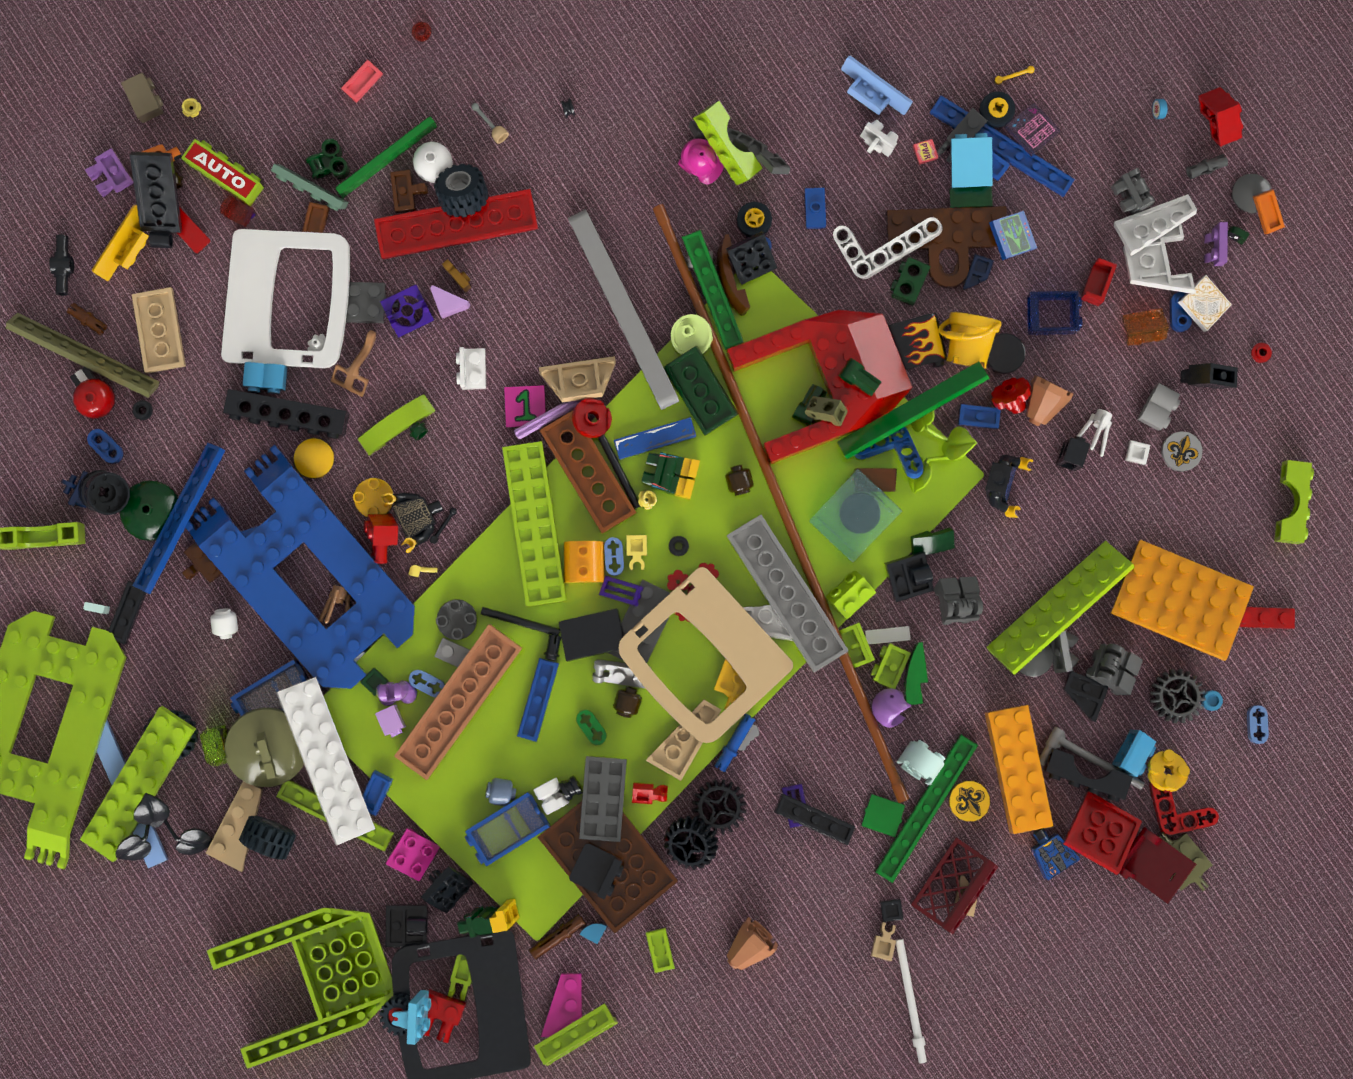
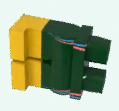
M660 452V454L649 453L646 464L655 466L656 471L655 474L644 471L641 482L652 486L651 489L690 500L700 460L683 458Z
M509 899L501 907L487 906L483 909V906H477L471 913L465 914L463 920L457 922L459 933H469L470 938L477 935L508 931L520 918L515 899Z

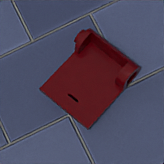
M1143 827L1133 841L1119 874L1125 879L1128 877L1133 878L1169 904L1197 864L1152 831Z

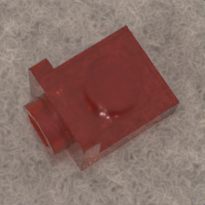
M230 195L222 202L220 207V213L225 218L245 228L255 212L252 207L237 201Z

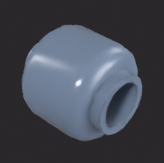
M493 778L491 782L488 781L485 798H488L489 803L506 806L510 803V800L514 801L516 788H513V783L510 780Z

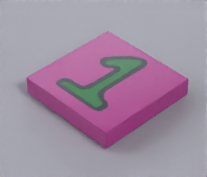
M544 385L504 387L506 428L521 427L546 413Z

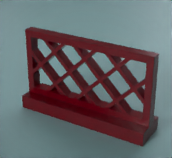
M956 838L911 906L949 933L954 934L999 866ZM958 844L965 848L966 857L955 858L954 850ZM978 857L984 861L980 869H971L970 859ZM967 860L969 871L958 873L956 861ZM953 862L955 873L943 875L942 867L944 864ZM970 874V884L960 887L958 876ZM955 877L957 888L946 890L944 878ZM941 879L943 891L932 892V882ZM958 891L959 900L957 903L949 904L947 893ZM944 893L946 905L935 907L933 895ZM930 896L931 908L923 909L918 905L922 897ZM947 908L948 916L944 922L937 919V909Z

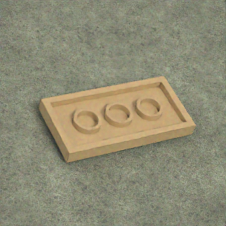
M169 287L132 294L144 372L152 373L185 367L186 363L173 288Z

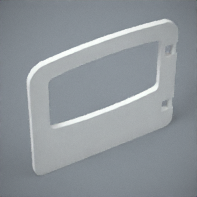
M236 230L232 238L221 351L222 359L228 363L242 364L245 362L280 364L290 367L330 368L335 365L341 353L348 307L350 246L347 240L341 235L334 233ZM284 248L330 250L332 252L331 306L326 339L321 351L273 349L271 346L274 283L280 252ZM243 352H253V359H244ZM303 355L313 356V362H303Z

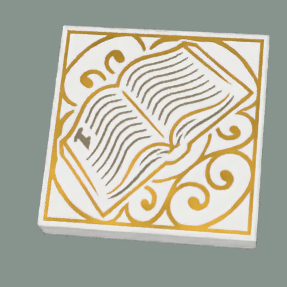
M1207 275L1203 276L1194 285V294L1186 293L1178 302L1203 332L1208 331L1232 305Z

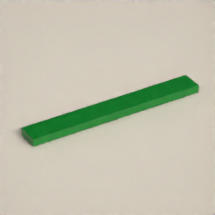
M978 361L839 440L837 443L846 459H849L990 378Z
M962 734L959 735L943 761L944 766L932 784L927 786L875 870L877 874L891 883L894 882L978 746L976 743Z

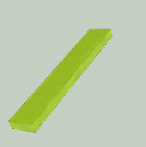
M292 780L282 784L276 797L327 822L315 792ZM373 822L375 829L357 838L385 852L394 832Z

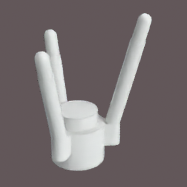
M1098 409L1096 414H1091L1089 420L1077 436L1081 437L1092 422H1094L1093 426L1097 430L1090 449L1093 450L1101 430H1104L1100 456L1103 457L1109 429L1112 424L1110 421L1112 414Z

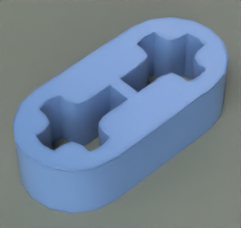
M612 537L607 539L604 545L605 566L610 575L618 576L624 570L623 546L618 538ZM611 541H615L619 545V548H616V555H612V550L608 549ZM612 558H616L617 564L621 565L617 572L609 569V565L613 564Z
M414 670L409 675V683L414 688L432 697H437L440 692L434 694V689L428 686L429 683L433 685L440 683L439 687L441 689L445 686L442 680L422 670ZM421 673V678L427 681L426 684L421 682L415 684L414 675L418 676Z
M1259 705L1251 706L1247 711L1248 738L1256 744L1266 742L1269 736L1268 713L1263 706ZM1256 709L1262 713V716L1258 717V723L1257 718L1253 717ZM1257 726L1258 731L1263 734L1262 737H1259V740L1257 737H1254V733H1257Z

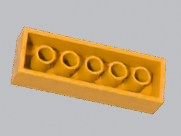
M1028 705L986 712L985 718L1009 833L1017 834L1052 827L1053 821Z

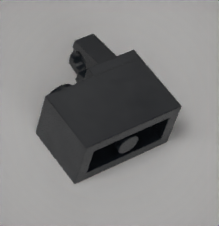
M1214 363L1189 365V369L1181 371L1180 382L1191 386L1214 389L1237 388L1238 368Z

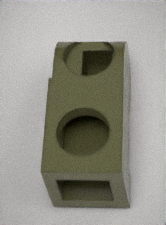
M817 396L811 398L805 410V414L810 418L829 421L836 426L842 425L848 412L841 400Z

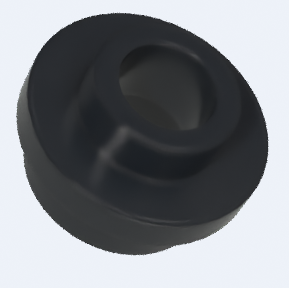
M140 400L134 404L132 412L135 418L147 420L153 414V407L149 402ZM145 407L146 412L144 414H141V408Z
M675 536L669 542V550L675 556H683L689 549L688 541L682 536ZM676 543L683 545L681 550L675 548Z

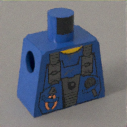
M1043 828L1033 833L1038 844L1032 847L1031 850L1044 879H1052L1080 860L1079 856L1071 848L1063 844L1064 840L1058 834L1054 833L1048 836Z

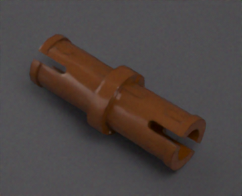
M76 303L70 305L74 310L68 308L67 313L78 319L84 327L88 326L100 336L104 333L102 329L106 331L108 325L95 318L92 312L85 311Z

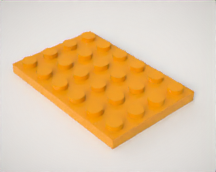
M1139 540L1131 559L1135 568L1124 577L1111 614L1223 661L1227 660L1254 586Z

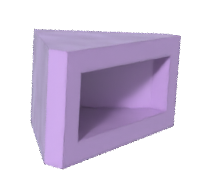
M433 285L430 289L442 319L469 309V301Z

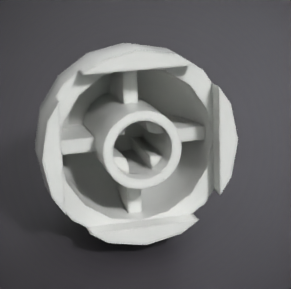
M438 142L423 143L414 153L413 166L419 178L430 183H435L440 172H444V169L447 167L451 168L453 165L451 153Z

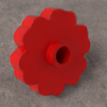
M1013 377L1003 381L1002 385L994 388V391L991 393L993 397L991 401L999 410L1006 408L1013 414L1021 413L1025 410L1026 400L1031 395V386L1025 378L1016 379Z

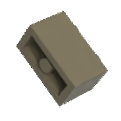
M140 73L121 82L137 118L142 123L164 113L161 108L164 104L160 96L155 95L153 89L156 87L150 77L147 78L143 73Z

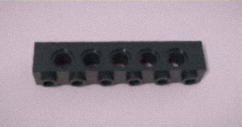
M231 389L227 390L223 413L229 415L228 419L240 421L241 418L248 419L249 423L260 425V422H267L270 427L280 428V425L288 426V430L299 432L300 429H305L308 434L319 435V432L326 433L327 437L339 439V436L345 437L349 413L345 410ZM246 403H250V411L244 413L243 406ZM265 407L271 408V412L268 416L262 415V411ZM290 410V417L287 420H283L282 413ZM304 414H310V421L308 423H302L301 421ZM330 418V424L327 427H322V419Z

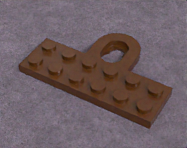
M1006 206L887 210V239L890 242L927 218L934 217L938 219L942 224L941 234L916 250H928V265L931 266L929 275L931 279L941 287L953 288L960 285L968 275V248L997 247L989 222L1006 217ZM935 222L930 223L927 227L928 232H935L938 229V224ZM913 233L910 237L911 243H917L920 240L919 233ZM900 243L895 244L893 247V251L903 250V246ZM945 249L953 250L958 257L954 271L951 274L945 273L943 266L939 263V254Z

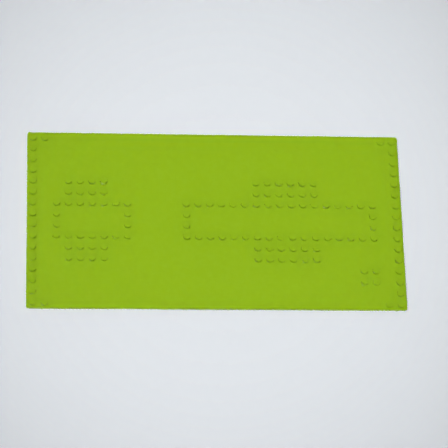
M772 271L743 285L739 283L736 274L734 275L737 290L745 289L750 305L747 313L741 316L729 302L744 343L802 320L818 316ZM706 303L704 306L762 446L765 442L807 427L792 418L799 403L804 400L812 384L823 388L827 392L825 398H830L809 344L802 345L734 372L727 356V349H724ZM670 340L657 353V356L664 367L681 356V354L675 350ZM709 347L703 353V356L734 405L713 351ZM642 370L606 406L611 412L612 422L611 427L604 435L637 498L639 499V493L645 490L653 491L656 494L657 502L651 509L646 510L644 507L635 509V515L602 534L558 460L555 458L546 467L563 580L564 542L602 541L605 545L607 539L615 537L622 542L624 570L620 575L612 576L607 572L605 566L606 576L639 586L643 579L671 593L673 590L667 588L668 576L673 574L675 570H681L683 574H687L689 577L698 569L701 563H706L707 565L712 563L715 566L714 569L719 571V576L716 579L742 607L770 605L727 538V535L762 515L811 591L739 415L704 436L671 380L670 382L679 402L663 410L660 409ZM903 398L894 409L908 402V400ZM691 417L696 438L619 460L614 443L615 439ZM814 419L813 422L811 423V425H812V424H815V423H817V422H820V421H822V420H821V419H820V420H815V419ZM932 423L929 424L931 429L943 435ZM911 424L905 426L920 457H923L925 460L929 457L944 456L942 445L945 441L926 429L922 432H916ZM900 433L896 434V436H898L899 438L903 437V435H900ZM846 436L771 464L773 473L825 598L834 587H837L853 571L861 574L871 587L876 590L888 577L884 563L908 556L912 552L911 536L925 531L931 532L984 477V473L966 455L963 459L956 461L950 459L930 461L932 477L923 489L914 493L910 488L908 476L895 449L862 460L857 459L855 456L846 459L837 443ZM591 438L624 491L598 438ZM882 439L881 441L875 444L877 446H883L885 445L886 441ZM904 448L901 453L907 456L912 453V450ZM576 449L572 452L574 460L582 459V450ZM660 452L683 458L700 460L690 500L651 489L652 486L641 482L644 471L653 474L656 471L655 466L646 464L649 453L660 454ZM742 465L743 468L750 469L754 486L750 489L749 493L735 496L734 493L728 490L725 475L731 471L730 467ZM586 466L582 470V474L585 477H591L594 473V469L590 466ZM896 468L895 492H855L854 469ZM597 483L593 486L595 494L603 493L604 486ZM855 493H865L872 496L878 502L881 511L878 524L871 531L863 534L853 533L846 529L839 516L844 500ZM606 501L603 504V509L607 512L612 511L615 507L612 501ZM510 504L414 602L413 635L399 648H396L388 637L383 634L356 662L366 674L375 667L389 682L399 683L402 680L409 682L411 672L422 670L442 680L446 685L458 667L434 657L442 638L471 650L486 627L491 624L523 647L429 779H424L394 757V755L436 697L416 689L417 697L414 702L407 704L401 700L395 701L393 705H397L406 725L402 729L403 733L395 737L384 735L375 713L390 706L383 705L378 696H374L360 682L352 689L331 688L324 695V699L346 755L369 778H371L375 770L392 778L393 781L387 795L497 904L502 906L507 900L515 899L520 917L516 922L534 940L538 941L583 894L574 882L570 881L566 872L538 839V836L543 832L488 866L478 861L475 855L477 850L474 846L470 847L467 843L465 831L505 807L491 804L488 798H485L488 781L491 782L493 778L510 780L513 783V788H516L514 800L530 791L550 826H552L582 801L583 793L581 795H574L573 799L569 800L570 803L546 815L541 806L543 801L538 800L533 791L535 788L556 777L560 783L574 775L583 791L586 756L627 759L623 812L640 834H642L713 760L722 748L728 744L743 716L714 742L702 743L680 781L646 761L680 724L655 700L646 688L633 687L642 696L637 715L627 718L616 714L613 704L617 691L625 689L626 685L593 682L594 662L596 660H607L625 663L624 660L609 653L567 662L561 638L558 651L560 656L557 657V661H552L559 663L538 740L535 742L517 737L539 658L545 659L544 652L547 649L548 636L551 634L481 615L482 607L560 629L559 621L616 608L619 610L622 622L630 604L599 595L603 583H564L567 601L526 607ZM626 535H647V556H641L645 564L644 570H641L639 562H635L633 570H630L629 564L633 556H627ZM675 536H682L688 541L689 549L683 556H675L669 550V542ZM611 541L608 549L612 550V555H616V548H619V545L615 541ZM681 543L675 544L677 550L682 549L683 545ZM612 558L613 564L609 565V569L617 572L621 565L617 564L616 558ZM608 581L607 585L633 593L636 592V589ZM608 589L605 590L606 593L629 600L634 598ZM688 589L682 590V592L687 595ZM454 599L468 602L474 608L477 615V624L471 635L461 640L447 638L441 633L436 624L440 608L446 602ZM826 599L836 625L839 628L846 619ZM673 613L669 617L647 662L648 666L651 667L652 671L672 694L691 712L703 700L721 709L720 714L725 710L728 697L724 693L714 690L725 658L691 622L686 620L680 621L679 616ZM771 638L791 659L793 669L746 712L751 718L806 663V660L793 641ZM604 670V673L610 672V670ZM421 673L418 676L414 675L415 684L419 682L426 684L427 681L421 678ZM429 683L428 685L434 689V694L442 690L439 687L440 683L436 685ZM589 710L595 715L607 733L606 740L602 744H592L576 721L579 712ZM582 714L580 722L582 724L587 723L590 728L592 726L589 721L591 716ZM593 727L591 729L594 733L592 739L601 741L603 733L601 731L597 732ZM633 783L654 784V788L660 785L668 786L667 801L653 800L652 804L632 803ZM516 806L506 811L507 814H510V819L521 837L531 833ZM504 814L477 829L492 856L519 840L508 820L504 818Z

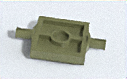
M1164 832L1160 833L1165 838V842L1197 864L1179 889L1182 891L1189 884L1195 882L1202 891L1206 890L1203 885L1206 888L1209 885L1201 876L1213 864L1187 833H1183L1179 838L1172 841Z

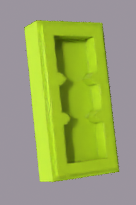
M666 928L646 932L654 972L658 973L675 969Z

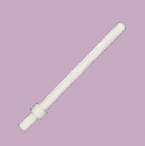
M897 939L895 940L914 1036L912 1038L913 1046L916 1047L918 1062L925 1063L927 1062L924 1049L926 1045L925 1038L921 1034L904 940Z

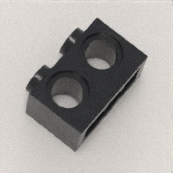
M1074 436V438H1069L1063 442L1056 465L1072 471L1082 468L1090 444L1086 443V439Z

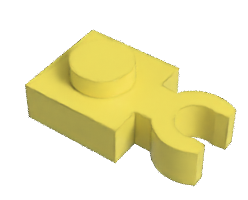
M626 535L627 556H633L629 564L630 570H633L635 562H639L641 570H644L645 564L641 556H647V535Z

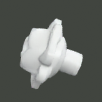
M315 334L308 341V351H321L324 347L325 335L320 334L318 336Z

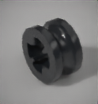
M569 98L567 102L562 100L561 104L565 117L568 118L569 115L575 116L571 99Z

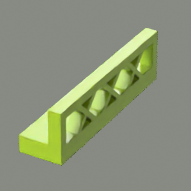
M604 1003L538 1043L534 1048L543 1065L548 1066L618 1024V1021L612 1016L607 1005Z

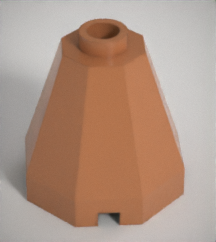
M1035 375L1031 382V395L1028 399L1026 416L1030 418L1029 422L1036 426H1040V424L1046 425L1070 402L1073 393Z
M750 917L742 923L727 954V961L734 969L743 970L771 956L778 947L776 941L774 943L771 942L773 938L771 933L758 921L754 920L751 923L752 918Z

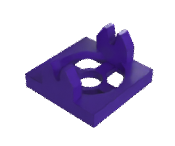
M417 284L380 301L398 338L434 321ZM404 296H412L418 302L414 304L408 303ZM398 299L401 306L398 312L392 314L393 304ZM404 305H410L413 308V313L410 316L402 314L401 309ZM422 307V316L416 322L413 315L415 310ZM400 317L407 318L411 325H402L396 319Z

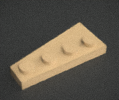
M703 700L692 713L703 723L710 724L718 717L721 709ZM679 725L646 761L681 781L703 742L695 739Z
M244 781L242 782L206 851V854L241 872L244 870V863L249 848L239 841V837L248 817L257 815L263 792L262 788L250 785Z

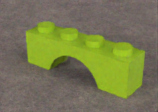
M720 101L708 106L693 118L736 185L748 181L763 169L753 152H742L731 143L727 133L730 116Z
M1292 460L1282 462L1280 482L1291 490L1294 497V507L1285 519L1276 522L1275 542L1301 544L1308 537L1306 521L1310 517L1308 500L1312 496V489L1310 488V480L1314 476L1312 463Z
M79 522L57 523L40 527L0 528V549L3 550L86 544L85 525Z

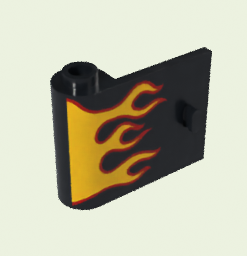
M937 313L888 325L905 370L927 364L933 365V368L945 365L944 362L947 361V354L943 337L938 332L940 325Z

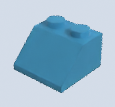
M1130 729L1112 765L1133 777L1142 775L1147 766L1145 764L1147 758L1152 757L1156 750L1154 746L1156 741L1140 730Z

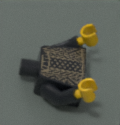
M407 492L397 494L386 493L381 496V498L386 497L389 500V503L383 504L384 507L394 503L392 508L406 536L401 545L408 544L410 546L406 550L407 553L411 552L414 547L428 541L437 524L434 515L444 511L439 500L428 504L425 497Z

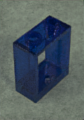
M1078 291L1030 292L1027 295L1028 335L1078 333L1083 325L1082 316H1079L1082 298L1079 297ZM1039 300H1070L1071 327L1039 328Z

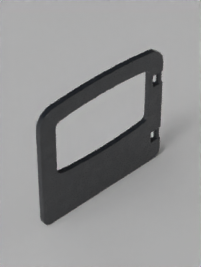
M510 930L477 935L472 938L470 936L410 945L402 947L395 952L392 958L393 996L403 994V997L406 995L410 996L409 967L412 963L464 955L470 972L478 1024L479 1053L476 1060L429 1069L422 1066L417 1043L415 1045L407 1044V1034L405 1033L403 1036H400L399 1033L398 1039L407 1079H473L521 1070L530 1065L531 1057L515 937ZM493 938V944L481 945V939ZM430 949V955L418 957L417 950Z

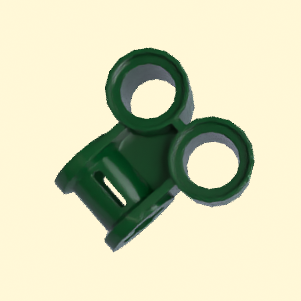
M326 139L322 143L321 153L306 158V164H309L314 180L321 179L331 173L337 179H345L350 173L348 164L342 158V149L334 139ZM330 147H337L334 153H327ZM339 164L344 165V168H343L342 171H340V172H336V171H335V168H336L337 165H339Z

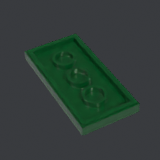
M694 346L663 367L704 436L739 415L698 346Z

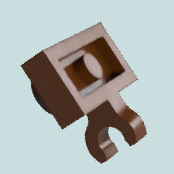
M410 170L390 172L395 212L416 210L414 195L428 194L426 183L413 185Z
M196 542L184 551L185 555L193 563L192 566L182 572L187 579L191 580L196 574L201 572L208 582L212 583L222 574Z

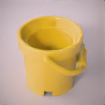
M950 312L949 318L938 329L942 336L950 339L947 362L953 361L955 364L971 366L979 361L983 368L986 369L995 334L1000 330L1001 321L974 314ZM950 324L951 331H944L943 329Z

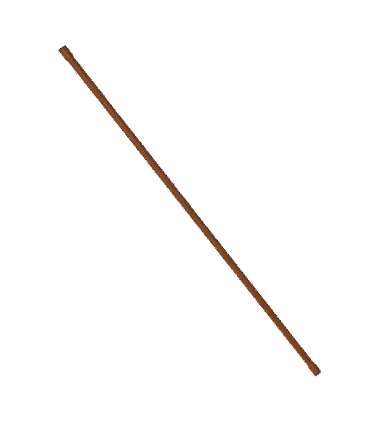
M664 204L657 205L653 208L654 214L665 235L697 315L703 317L712 329L713 341L710 347L739 413L741 422L813 596L842 639L672 229ZM847 652L839 657L888 774L898 803L904 802L910 798L899 777Z

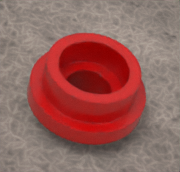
M1258 343L1251 350L1252 358L1258 363L1267 362L1272 355L1270 346L1265 343ZM1260 349L1265 351L1264 356L1259 354Z

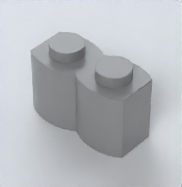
M1160 383L1156 384L1137 420L1157 431L1162 430V428L1166 429L1171 421L1169 417L1171 411H1175L1181 402L1178 399L1180 394Z

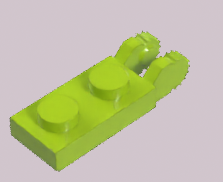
M457 955L450 979L451 985L448 997L452 998L455 994L456 983L463 984L464 986L460 994V1000L465 1001L468 988L471 985V977L466 957L464 955Z

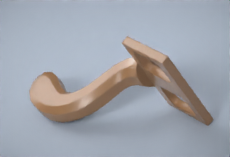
M370 330L367 333L361 351L349 368L346 369L338 364L335 366L331 382L361 397L364 396L369 380L359 375V368L375 343L376 332ZM337 370L346 373L347 377L344 383L335 378ZM355 379L364 382L363 391L353 387Z

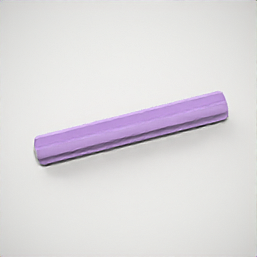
M582 400L564 402L515 429L516 437L522 439L572 411Z

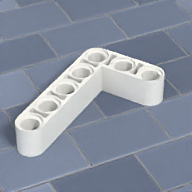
M934 217L927 218L867 256L848 227L838 226L833 232V237L854 274L861 279H868L939 236L942 232V224ZM935 222L938 224V229L933 233L928 232V225ZM846 230L848 232L847 239L840 241L839 233ZM913 233L920 234V240L917 243H911L910 241ZM902 244V252L899 254L893 253L894 245ZM856 247L858 249L857 256L850 258L848 255L849 250ZM879 254H884L886 257L883 264L876 263V257ZM863 264L867 265L868 272L860 275L858 272L859 267Z

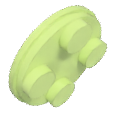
M694 314L685 315L674 323L671 330V341L675 350L681 355L694 346H698L703 354L708 350L713 341L712 329L703 317Z

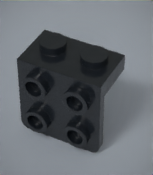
M586 843L569 879L597 893L598 897L605 899L606 895L611 896L616 886L612 884L615 876L620 877L624 866L621 865L623 859Z

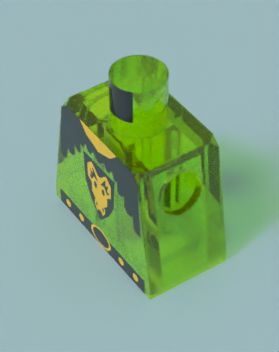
M225 724L205 729L200 734L206 763L214 767L227 764L225 753L227 729Z

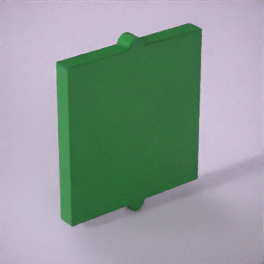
M871 794L867 808L864 809L865 815L861 826L895 837L899 824L902 823L901 818L905 805Z

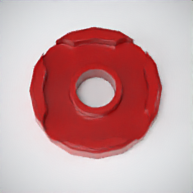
M587 398L579 402L573 409L572 422L576 430L583 436L598 438L604 435L611 427L612 416L609 408H606L601 400ZM588 414L595 415L596 422H591L588 419Z

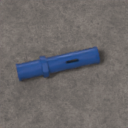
M746 713L744 714L728 744L722 748L723 752L714 765L716 768L719 767V770L726 772L733 757L737 756V751L747 733L756 721L755 718H751Z

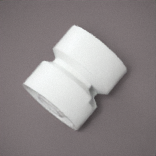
M557 777L533 790L538 800L543 801L541 806L546 815L570 803L563 792L560 791L561 788Z

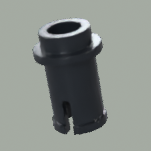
M549 635L547 649L544 652L545 659L557 661V657L560 656L558 651L561 637Z

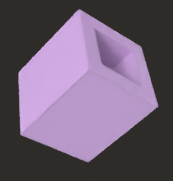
M392 705L375 713L385 736L391 735V737H395L403 733L402 729L406 725L397 705Z

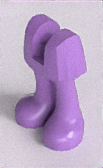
M402 680L399 683L388 682L386 684H379L376 688V695L385 706L393 705L395 701L399 700L410 704L416 700L417 690L409 682Z

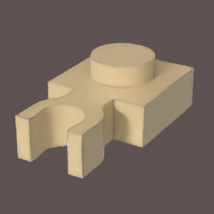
M882 922L880 927L882 935L875 936L870 956L892 961L896 941L890 938L895 932L896 926L892 925L891 931L887 932L885 930L886 923Z

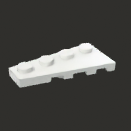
M1187 194L1114 222V228L1129 255L1132 256L1194 216L1197 208Z
M771 605L743 607L770 638L793 641Z

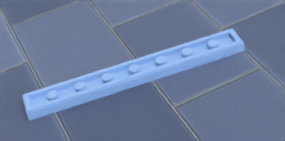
M106 720L97 753L110 783L113 785L126 761L109 722ZM139 823L133 835L143 838L146 825ZM150 826L146 841L151 844V851L144 858L148 868L168 860L155 827Z

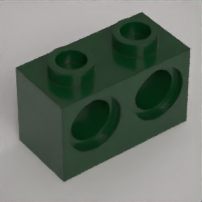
M908 257L906 262L902 261L898 269L901 275L898 280L894 279L890 288L893 291L891 297L913 306L931 266ZM915 268L918 275L911 276L908 273V269ZM907 286L910 289V293L903 294L900 291V287Z

